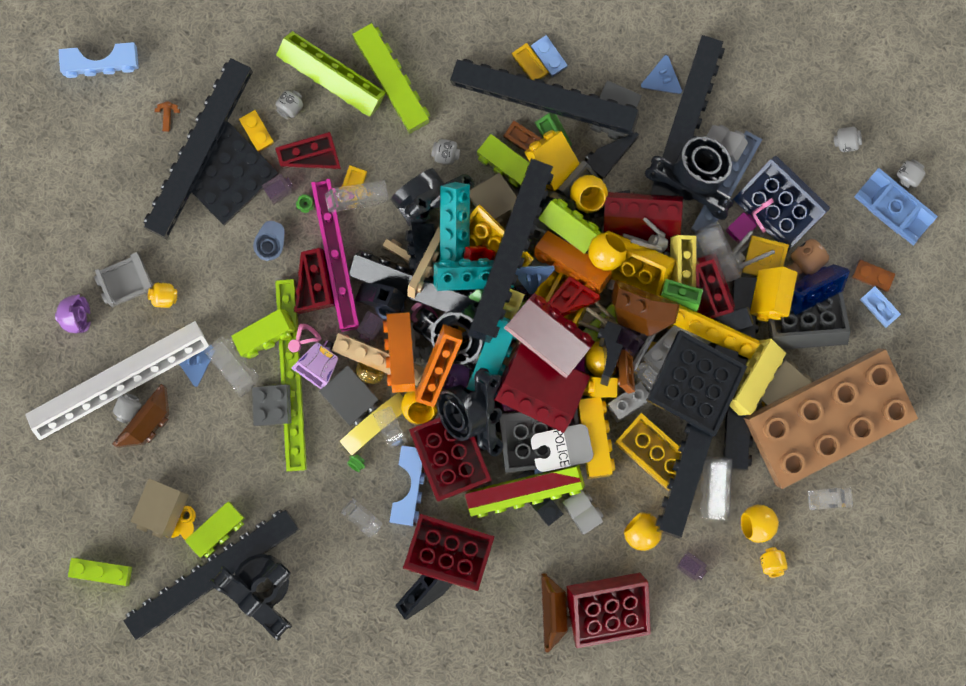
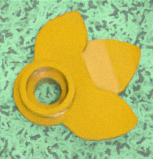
M553 271L538 286L536 295L546 299L557 279L556 272Z
M184 506L171 538L181 535L186 540L194 532L193 522L196 518V512L192 507ZM188 512L190 514L189 518L184 519V514Z

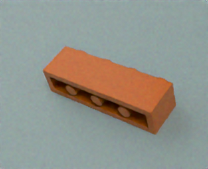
M548 230L535 246L534 257L539 262L554 266L556 272L574 278L598 295L611 279L613 270L603 271L596 268L587 253L584 254L575 246Z
M410 312L386 314L387 321H383L384 333H388V339H384L385 350H389V356L386 357V368H390L391 374H387V384L392 386V393L415 391Z
M443 324L416 388V402L431 407L435 406L462 343L461 330Z

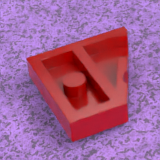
M569 276L547 303L552 308H557L562 316H566L598 302L600 295Z

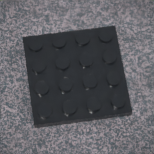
M227 122L191 193L225 226L279 173Z
M679 330L646 401L707 434L716 436L747 366Z

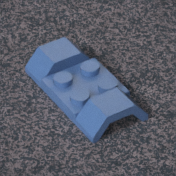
M880 168L875 171L854 196L871 213L912 245L917 242L938 217Z

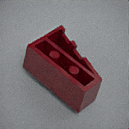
M330 132L275 148L281 167L341 170Z
M321 248L301 252L294 312L304 314L334 307L335 302L325 251Z
M716 253L697 258L696 288L703 289L697 313L713 319L734 312L735 304Z

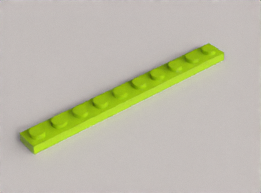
M296 280L275 281L277 310L287 311L296 330L291 334L290 338L283 341L279 340L281 385H290L291 424H284L286 471L307 470L302 381L301 375L292 369L293 365L300 359V350L298 352H291L288 348L289 342L296 340L298 331V314L294 312V306L296 305Z

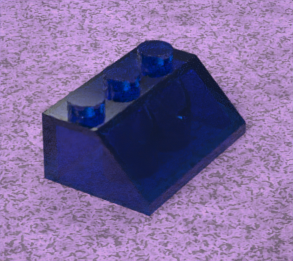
M832 264L828 267L824 266L818 272L812 275L808 274L802 280L796 282L791 303V309L795 315L844 291L850 273L849 269Z

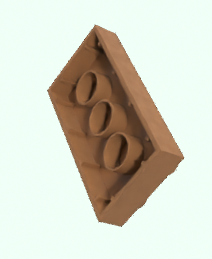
M880 348L753 412L751 415L743 417L775 485L781 489L918 419L887 350Z

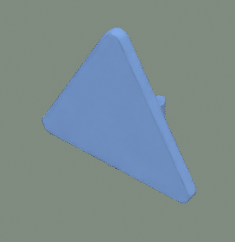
M667 55L661 59L641 84V87L644 89L677 94L682 93Z
M521 267V269L517 268L515 274L518 275V280L528 293L534 294L538 286L552 274L555 267Z
M213 348L205 349L179 364L195 387L199 385L215 352Z

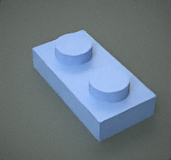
M547 35L531 45L532 50L548 70L551 77L568 67Z
M876 286L860 299L885 328L901 315Z

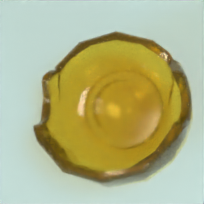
M358 363L356 367L357 376L367 384H376L384 378V372L365 364Z

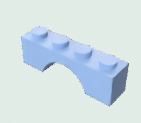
M134 42L115 44L109 56L97 61L85 58L78 48L59 49L60 72L67 78H75L79 74L95 76L96 73L100 72L114 74L115 71L121 70L124 73H130L134 69H139L137 46Z
M401 446L399 466L409 473L411 488L404 499L392 503L390 523L413 526L414 522H418L419 511H416L417 503H421L422 492H419V486L424 484L425 473H422L423 465L415 447Z

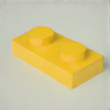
M256 110L239 118L258 152L274 144Z

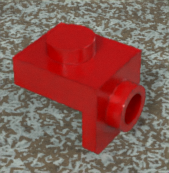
M483 245L465 247L464 259L478 261L480 258H487L489 260H494L495 251Z

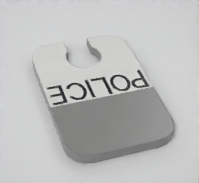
M583 424L569 426L564 433L556 429L537 433L531 439L532 450L539 449L543 445L548 446L551 450L548 458L535 459L536 467L541 472L584 464L593 459L589 431Z

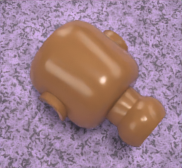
M809 239L791 253L793 263L785 267L798 272L797 281L802 273L806 276H811L826 265L829 261V254L817 240Z

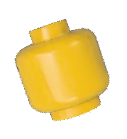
M154 283L152 289L149 288L148 300H151L154 307L170 308L177 301V289H174V286L170 283Z
M776 547L766 549L765 553L760 557L764 574L769 575L771 578L784 575V571L788 568L785 553L777 550Z

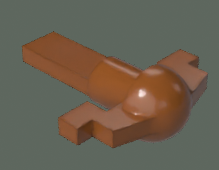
M166 101L158 104L155 112H161V109H164L162 131L170 132L171 109H174V113H180V109H178V105Z

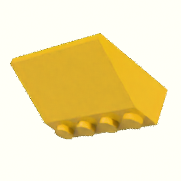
M479 204L470 214V246L483 245L494 250L496 256L505 229ZM523 251L521 256L524 258L522 267H529L534 258L528 252Z

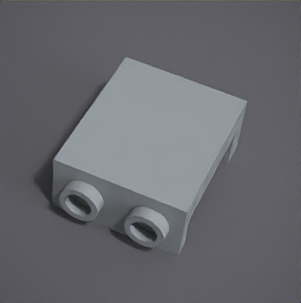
M138 252L131 254V257L102 270H95L96 276H94L98 287L101 286L104 293H101L105 304L108 303L111 307H114L147 293L149 288L152 289V282Z
M639 382L635 385V392L623 393L610 402L606 408L615 422L618 423L648 403L646 399L649 393L643 384Z

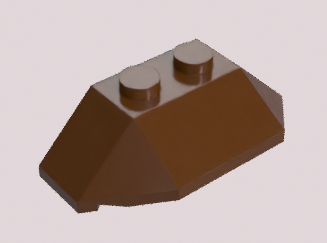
M615 280L611 300L618 324L647 336H652L676 323L680 304Z
M159 385L112 445L120 448L145 445L147 442L151 443L157 435L155 434L159 427L163 428L169 420L167 418L169 416L167 388L164 385Z
M543 573L541 574L544 651L550 652L568 632L567 628L571 627L570 616H567L566 592L547 574Z

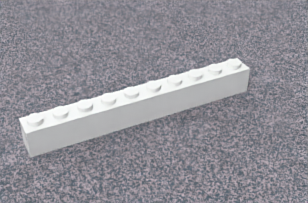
M196 321L26 413L25 415L31 430L41 440L209 348L203 332Z

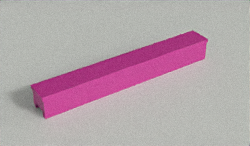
M330 179L311 182L341 332L360 329Z

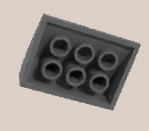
M841 285L794 288L789 317H781L780 320L768 319L769 339H772L782 349L848 345L850 326Z
M577 409L568 427L579 424ZM521 412L502 414L500 425L505 472L536 470L535 459L548 458L551 450L546 445L532 450L531 439L537 433L555 429Z

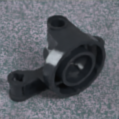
M696 137L689 140L679 152L678 160L675 164L661 156L652 157L651 165L645 171V176L648 179L664 182L678 189V195L683 196L684 200H697L705 205L717 219L725 220L728 216L729 208L734 204V200L730 196L718 190L731 172V157L723 145L709 137Z
M431 168L403 185L390 200L399 209L410 227L411 222L425 223L430 217V211L434 208H440V186L458 182L469 184L471 190L475 184L473 179L467 174H462L445 183L435 169Z
M479 303L469 304L462 310L453 309L447 311L438 319L431 311L424 309L421 311L419 320L414 322L413 329L431 341L434 347L443 324L458 329V326H460L468 333ZM471 336L467 339L462 337V343L453 364H462L474 372L485 342Z
M483 367L474 376L475 391H471L463 385L449 387L440 392L436 406L440 420L449 434L460 441L468 440L477 435L478 447L487 450L491 456L495 457L503 449V442L496 436L495 424L501 419L502 411L494 405V396L501 380L498 375L489 373V370Z
M267 554L253 555L240 563L235 571V575L222 566L221 571L213 579L209 580L216 590L232 599L247 616H252L276 640L279 641L281 639L280 636L288 628L291 629L292 624L273 607L282 601L286 595L291 572L279 559ZM268 577L272 582L271 588L265 592H256L258 584L265 582V579Z

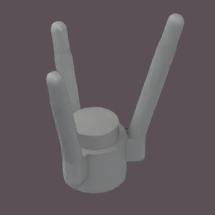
M643 218V220L657 233L656 235H651L648 241L623 234V237L630 239L631 243L654 249L660 253L664 252L668 246V239L664 238L666 234L660 231L647 218Z
M750 231L734 250L728 254L726 260L734 270L738 267L742 270L747 265L774 254L775 250L743 262L746 258L742 253L749 246V242L746 244L745 242L753 234V231Z

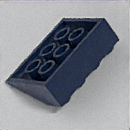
M777 156L771 158L733 198L752 217L753 210L772 198L774 202L758 212L756 216L772 238L777 242L789 245L788 251L830 209Z

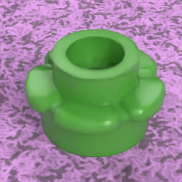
M310 195L299 196L296 202L297 209L301 210L302 213H308L310 210H313L315 207L313 197Z
M359 455L349 456L350 459L347 462L349 467L356 472H360L361 469L365 468V461Z

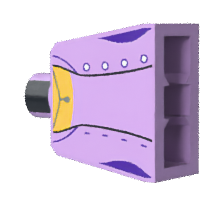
M325 341L323 346L315 343L293 365L292 369L322 389L329 382L338 361V357L332 353L334 344L331 341Z

